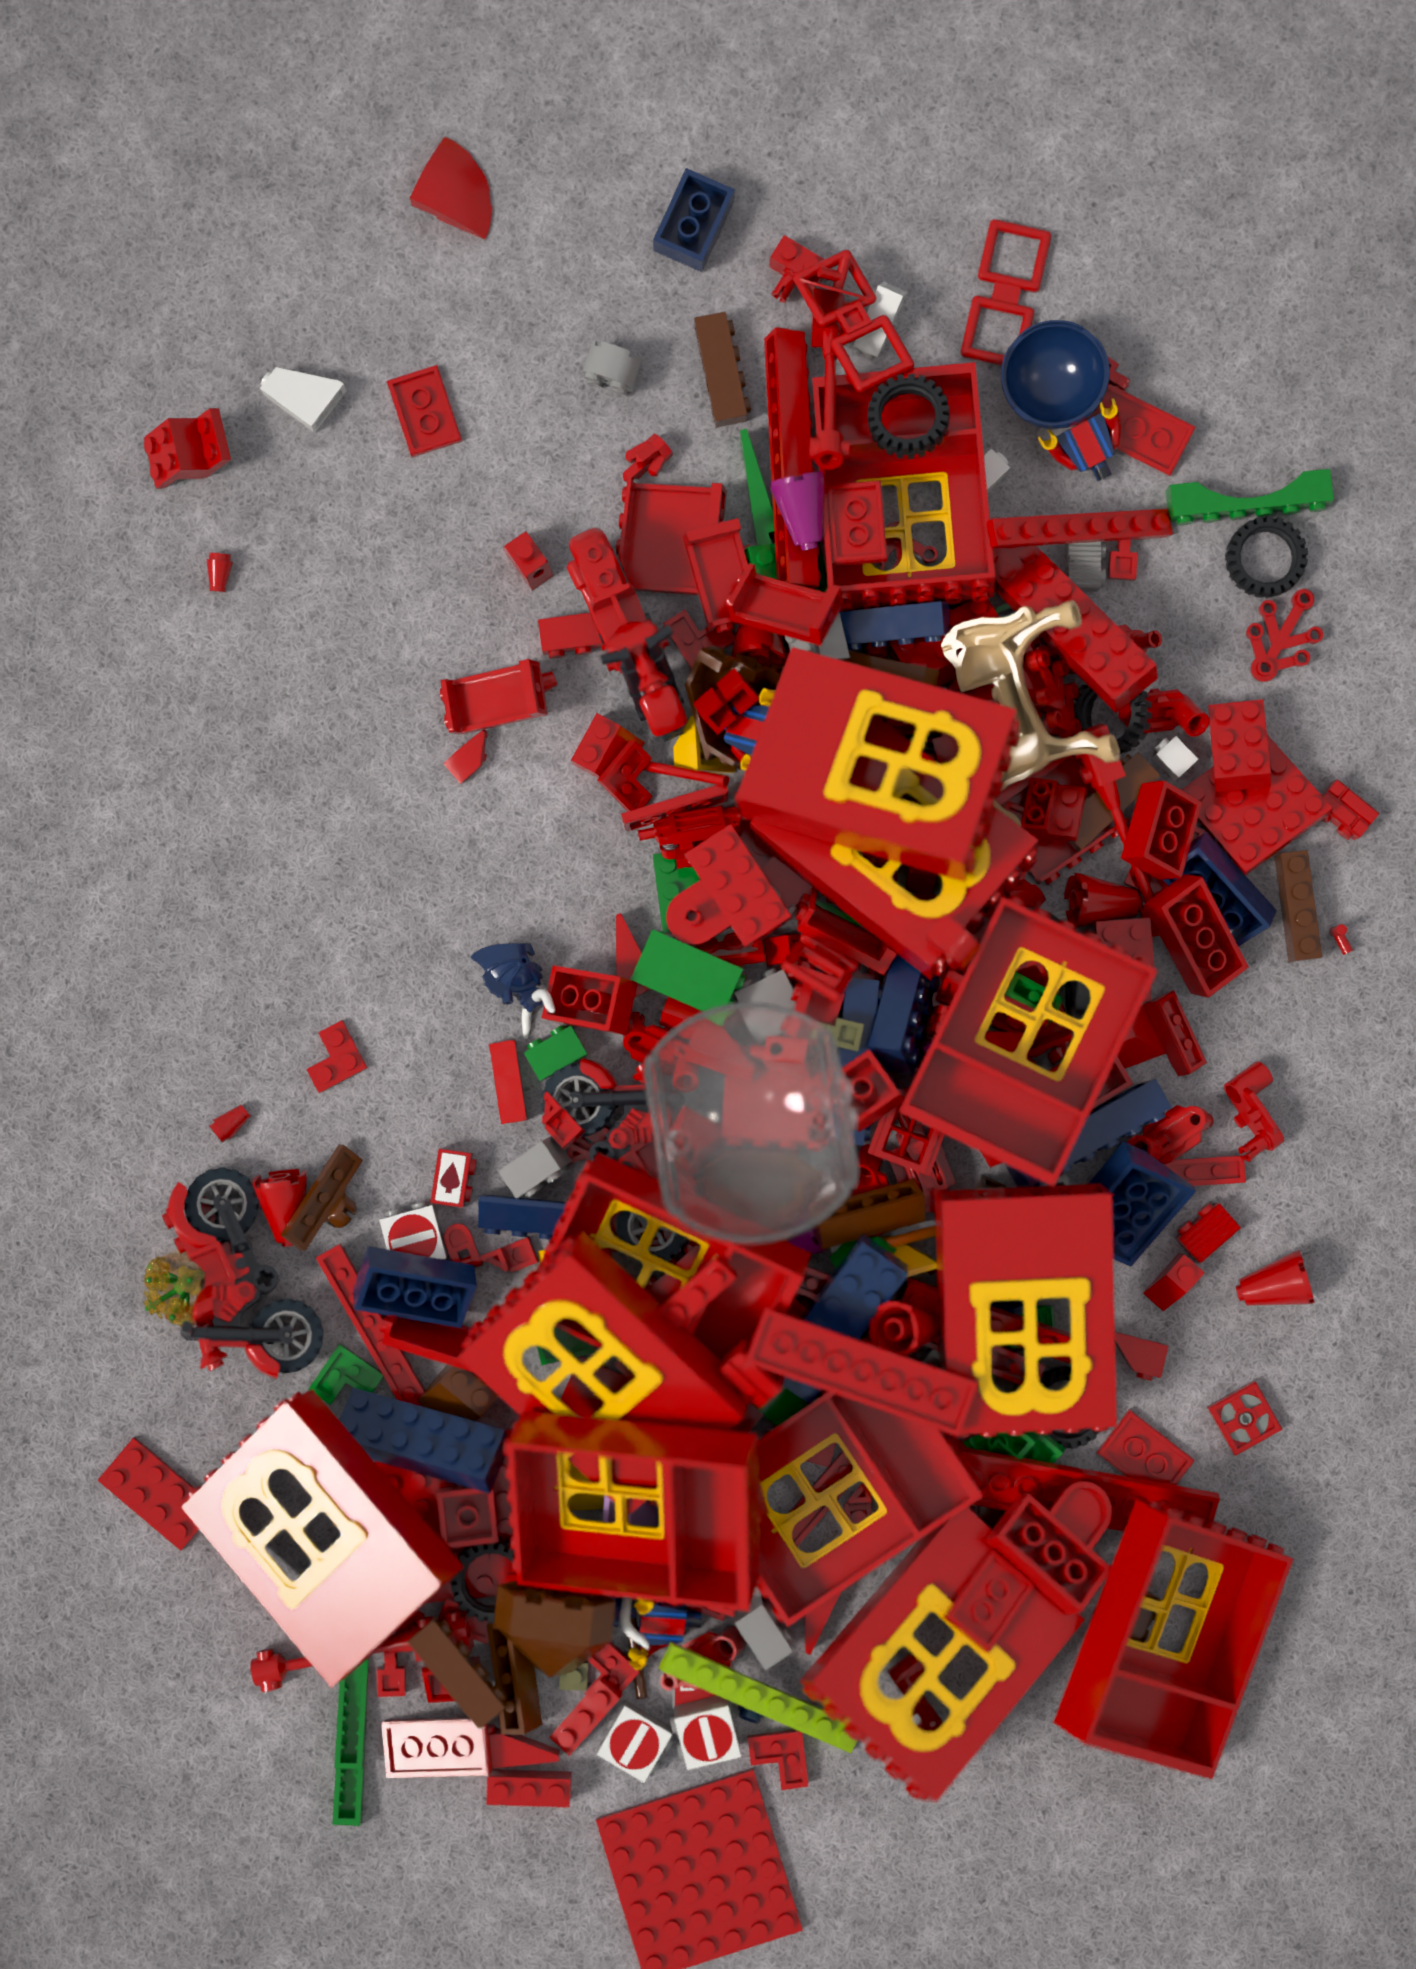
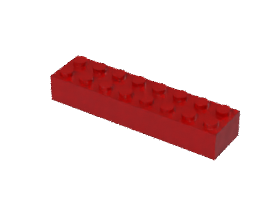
M1037 546L992 548L995 571L994 591L1015 612L1027 606L1031 607L1038 614L1045 608L1058 607L1064 602L1071 600L1077 604L1081 615L1080 627L1067 629L1062 626H1055L1043 631L1039 636L1115 713L1158 679L1157 664Z

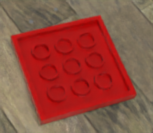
M1268 735L1271 787L1216 792L1214 769L1212 767L1182 789L1185 793L1202 802L1198 816L1199 823L1245 876L1325 818L1333 810L1332 806Z

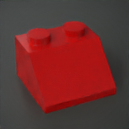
M596 713L571 758V763L599 778L629 740L636 741L641 747H643L645 742L619 724Z

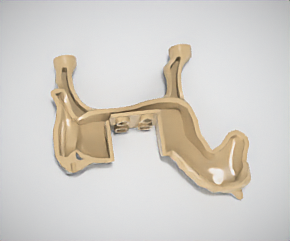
M1073 600L1064 602L1058 607L1045 608L1038 614L1031 607L1024 606L1009 617L979 618L963 622L954 626L946 634L941 644L943 654L956 669L961 692L994 683L995 688L992 689L994 701L997 704L1017 709V720L1021 721L1019 727L1021 735L1017 747L1012 746L1010 769L1008 773L1003 772L1001 781L1004 784L1002 791L1010 784L1029 777L1040 771L1050 762L1063 757L1077 754H1092L1102 759L1105 763L1117 762L1120 759L1118 743L1111 734L1097 738L1085 731L1064 739L1051 737L1034 707L1025 684L1023 659L1032 641L1043 631L1055 626H1062L1067 629L1080 627V611ZM963 648L959 656H957V650ZM994 799L993 806L1021 827V821L1017 815L1004 809Z

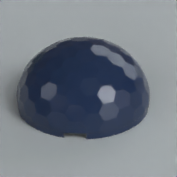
M1065 320L1044 321L1024 330L1006 351L1001 368V387L1011 409L1024 421L1050 430L1071 427L1090 416L1103 401L1110 379L1109 360L1098 338L1083 328V326Z

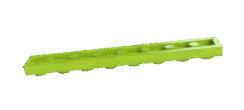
M673 1642L670 1643L659 1665V1669L669 1675L848 1753H852L858 1739L856 1741L851 1739L843 1731L845 1725L838 1719L833 1721L823 1712V1708Z

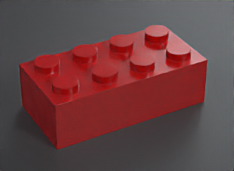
M971 600L951 610L949 631L954 626L963 622L979 618L1000 617L989 600L982 602ZM941 635L942 641L925 642V637L914 638V644L898 645V640H889L890 657L892 660L940 670L936 687L957 678L955 667L945 657L941 647L946 635ZM963 648L957 650V656H959Z
M1184 874L1182 878H1178L1144 904L1190 994L1209 998L1249 968L1203 877Z

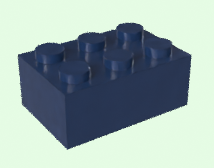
M686 168L653 239L654 252L703 272L735 201V189Z

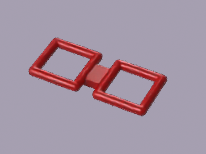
M998 219L990 221L978 278L981 281L994 283L991 298L979 295L972 298L960 351L963 357L1002 366L1005 355L972 348L981 307L1023 317L1019 335L1032 326L1034 309L1018 305L1021 290L1034 293L1040 290L1052 234L1049 231ZM998 231L1040 240L1031 280L990 271Z
M843 250L794 274L793 280L818 325L826 327L838 321L844 334L833 338L830 341V346L856 392H866L886 382L891 377H897V375L913 369L914 361L889 317L881 315L870 320L864 308L875 303L877 297L850 250ZM841 257L851 259L848 270L866 298H858L825 314L808 283L799 280L800 278L808 280L816 276L820 266L831 269L839 265ZM882 328L901 362L862 380L844 345Z
M801 933L800 941L796 942L782 963V969L819 993L837 1002L843 996L852 979L851 972H855L860 963ZM803 955L808 959V962L829 975L837 976L839 980L835 987H831L797 966L796 962L799 957Z

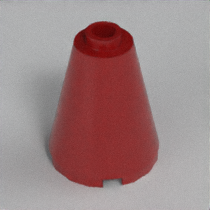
M741 623L738 624L732 650L733 657L737 653L757 658L760 664L768 667L771 662L782 664V659L785 660L786 653L780 634L751 626L744 627Z
M1074 873L1075 876L1070 875L1067 880L1064 900L1069 898V911L1065 910L1068 923L1076 927L1091 925L1099 921L1134 917L1142 908V897L1135 889L1082 873Z
M299 1169L268 1172L269 1177L262 1179L261 1175L256 1176L252 1179L253 1188L275 1241L281 1243L283 1247L294 1246L282 1237L281 1233L306 1196L308 1178L306 1170H303L301 1174H299Z
M1300 1250L1293 1251L1240 1278V1285L1235 1286L1239 1302L1245 1300L1246 1306L1306 1305L1315 1303Z
M889 1301L880 1305L877 1308L878 1311L875 1317H872L870 1321V1336L873 1344L903 1356L911 1354L932 1341L940 1332L939 1319L934 1314L900 1301Z

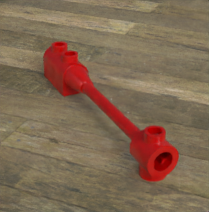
M829 289L813 290V294L825 314L850 303V301H845L844 295L840 292ZM812 314L811 347L822 348L825 360L824 430L819 432L816 437H810L809 460H815L816 464L823 469H835L842 464L843 459H848L849 442H843L842 434L835 430L837 357L830 346V341L844 334L838 321L826 327H820Z
M1101 723L1081 731L1089 732L1097 738L1110 734L1107 725ZM1092 754L1073 755L1075 759L1081 757L1084 768L1079 769L1080 776L1085 785L1091 783V786L1095 788L1107 809L1110 810L1124 846L1129 828L1120 807L1121 801L1116 783L1117 779L1126 776L1120 759L1117 762L1105 763L1102 759ZM1131 865L1146 903L1154 897L1147 875L1144 871ZM1143 906L1140 910L1142 916L1140 918H1150L1145 906ZM1151 920L1152 937L1159 936V933Z
M459 1610L444 1613V1619L453 1629L451 1633L458 1642L462 1640L471 1651L475 1645L468 1616H460ZM433 1616L417 1619V1625L391 1636L373 1654L387 1651H414L408 1644V1640L432 1620ZM273 1648L256 1652L257 1658H253L250 1665L253 1683L255 1686H260L261 1692H269L283 1687L282 1681L285 1680L288 1671L313 1667L306 1657L285 1660L280 1653L274 1654ZM414 1651L416 1662L422 1661Z

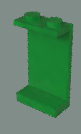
M653 928L630 980L721 1019L723 1014H730L735 1000L731 999L734 989H741L746 975L742 974L743 967L731 964Z

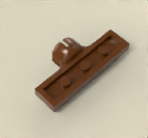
M338 1144L281 1233V1236L299 1250L306 1251L325 1221L334 1228L346 1226L352 1219L345 1213L349 1211L355 1215L357 1207L356 1203L346 1195L345 1189L363 1160L345 1145Z

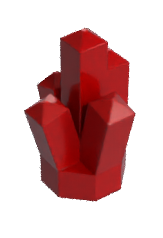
M654 433L646 441L626 452L625 459L632 465L623 472V480L627 482V478H632L633 481L639 479L647 471H649L650 476L658 477L665 462L673 456L672 450L660 436Z

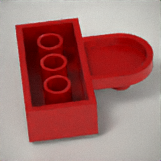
M729 824L685 853V856L701 880L678 894L669 904L666 914L670 932L683 943L689 945L706 943L732 926L746 948H749L793 919L732 824Z
M1086 1481L1077 1482L1064 1488L1048 1510L1030 1494L1017 1497L985 1541L1031 1580L1036 1587L1068 1615L1081 1613L1104 1582L1111 1568L1092 1550L1110 1524L1112 1517L1111 1503L1102 1488Z

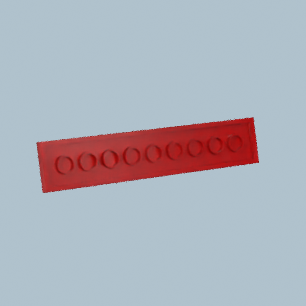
M958 1446L987 1488L984 1496L971 1505L1007 1511L1017 1497L1030 1494L1048 1510L1064 1488L1077 1482L1086 1481L1102 1488L1110 1500L1112 1517L1107 1529L1124 1532L1136 1500L1148 1503V1500L1152 1499L1164 1504V1509L1172 1506L1186 1512L1185 1516L1190 1515V1513L1207 1519L1205 1523L1214 1520L1220 1501V1496L1216 1492L1027 1458L1019 1459L1010 1455Z

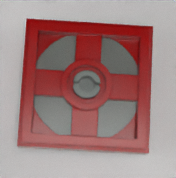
M1254 1380L1207 1406L1234 1456L1283 1430L1257 1382Z

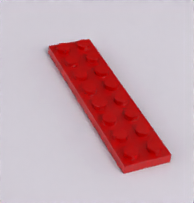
M766 1307L763 1308L745 1359L746 1363L958 1437L978 1385L976 1381Z

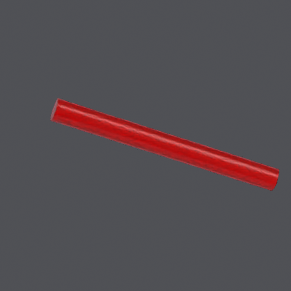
M650 761L642 770L721 786L729 784V776L653 761Z

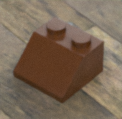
M447 1364L417 1401L425 1408L476 1422L499 1395L470 1371Z

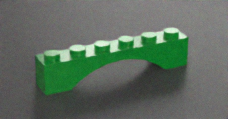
M1330 469L1303 471L1293 482L1271 494L1254 498H1236L1221 495L1207 489L1198 482L1171 484L1166 489L1170 522L1177 521L1179 526L1192 524L1195 519H1203L1204 523L1217 522L1220 520V517L1230 516V520H1241L1246 518V514H1256L1257 517L1262 516L1263 518L1272 516L1273 512L1283 511V515L1296 514L1300 512L1299 509L1309 508L1310 512H1320L1326 510V506H1329L1334 501Z

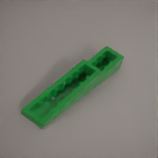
M746 428L740 430V442L756 546L772 544L770 538L775 536L773 510Z
M369 1658L339 1682L332 1825L360 1826L362 1824Z

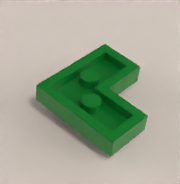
M340 1343L308 1390L313 1389L323 1401L331 1405L346 1383L354 1388L373 1393L384 1376L380 1370Z

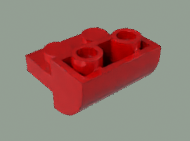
M1031 778L1021 827L1040 841L1053 843V839L1077 841L1088 793L1086 787L1059 785L1058 780Z

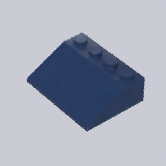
M1124 1141L1088 1183H1101L1112 1193L1113 1259L1130 1267L1197 1191L1194 1186L1149 1153Z

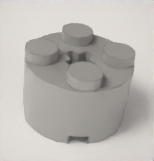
M592 341L582 374L587 379L586 383L601 388L602 384H606L612 387V392L627 396L628 391H633L643 359L638 355L636 359L629 357L631 351L614 344L601 341L600 346H598L596 341Z

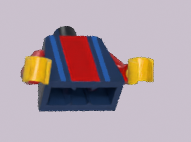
M1111 399L1113 405L1110 408H1104L1101 402L1100 414L1057 436L1051 430H1047L1051 436L1047 441H1042L1039 436L1040 444L1044 449L1048 450L1057 463L1071 471L1079 470L1082 472L1091 467L1097 482L1110 476L1112 473L1105 460L1115 455L1114 451L1120 445L1122 428L1117 414L1118 408L1115 399Z
M763 689L758 695L759 700L741 715L735 706L732 708V712L737 719L724 729L726 731L724 741L731 745V752L741 763V769L746 771L775 690Z
M638 1599L639 1602L634 1604V1607L640 1613L638 1632L647 1639L649 1649H646L639 1643L640 1650L631 1648L629 1650V1657L632 1660H630L629 1664L635 1670H641L646 1665L647 1658L669 1646L671 1642L675 1644L683 1642L685 1627L701 1628L702 1611H688L687 1605L681 1603Z

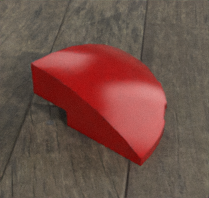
M444 137L427 162L410 196L411 205L436 216L442 222L486 240L492 219L490 188L487 179L468 151L455 141Z

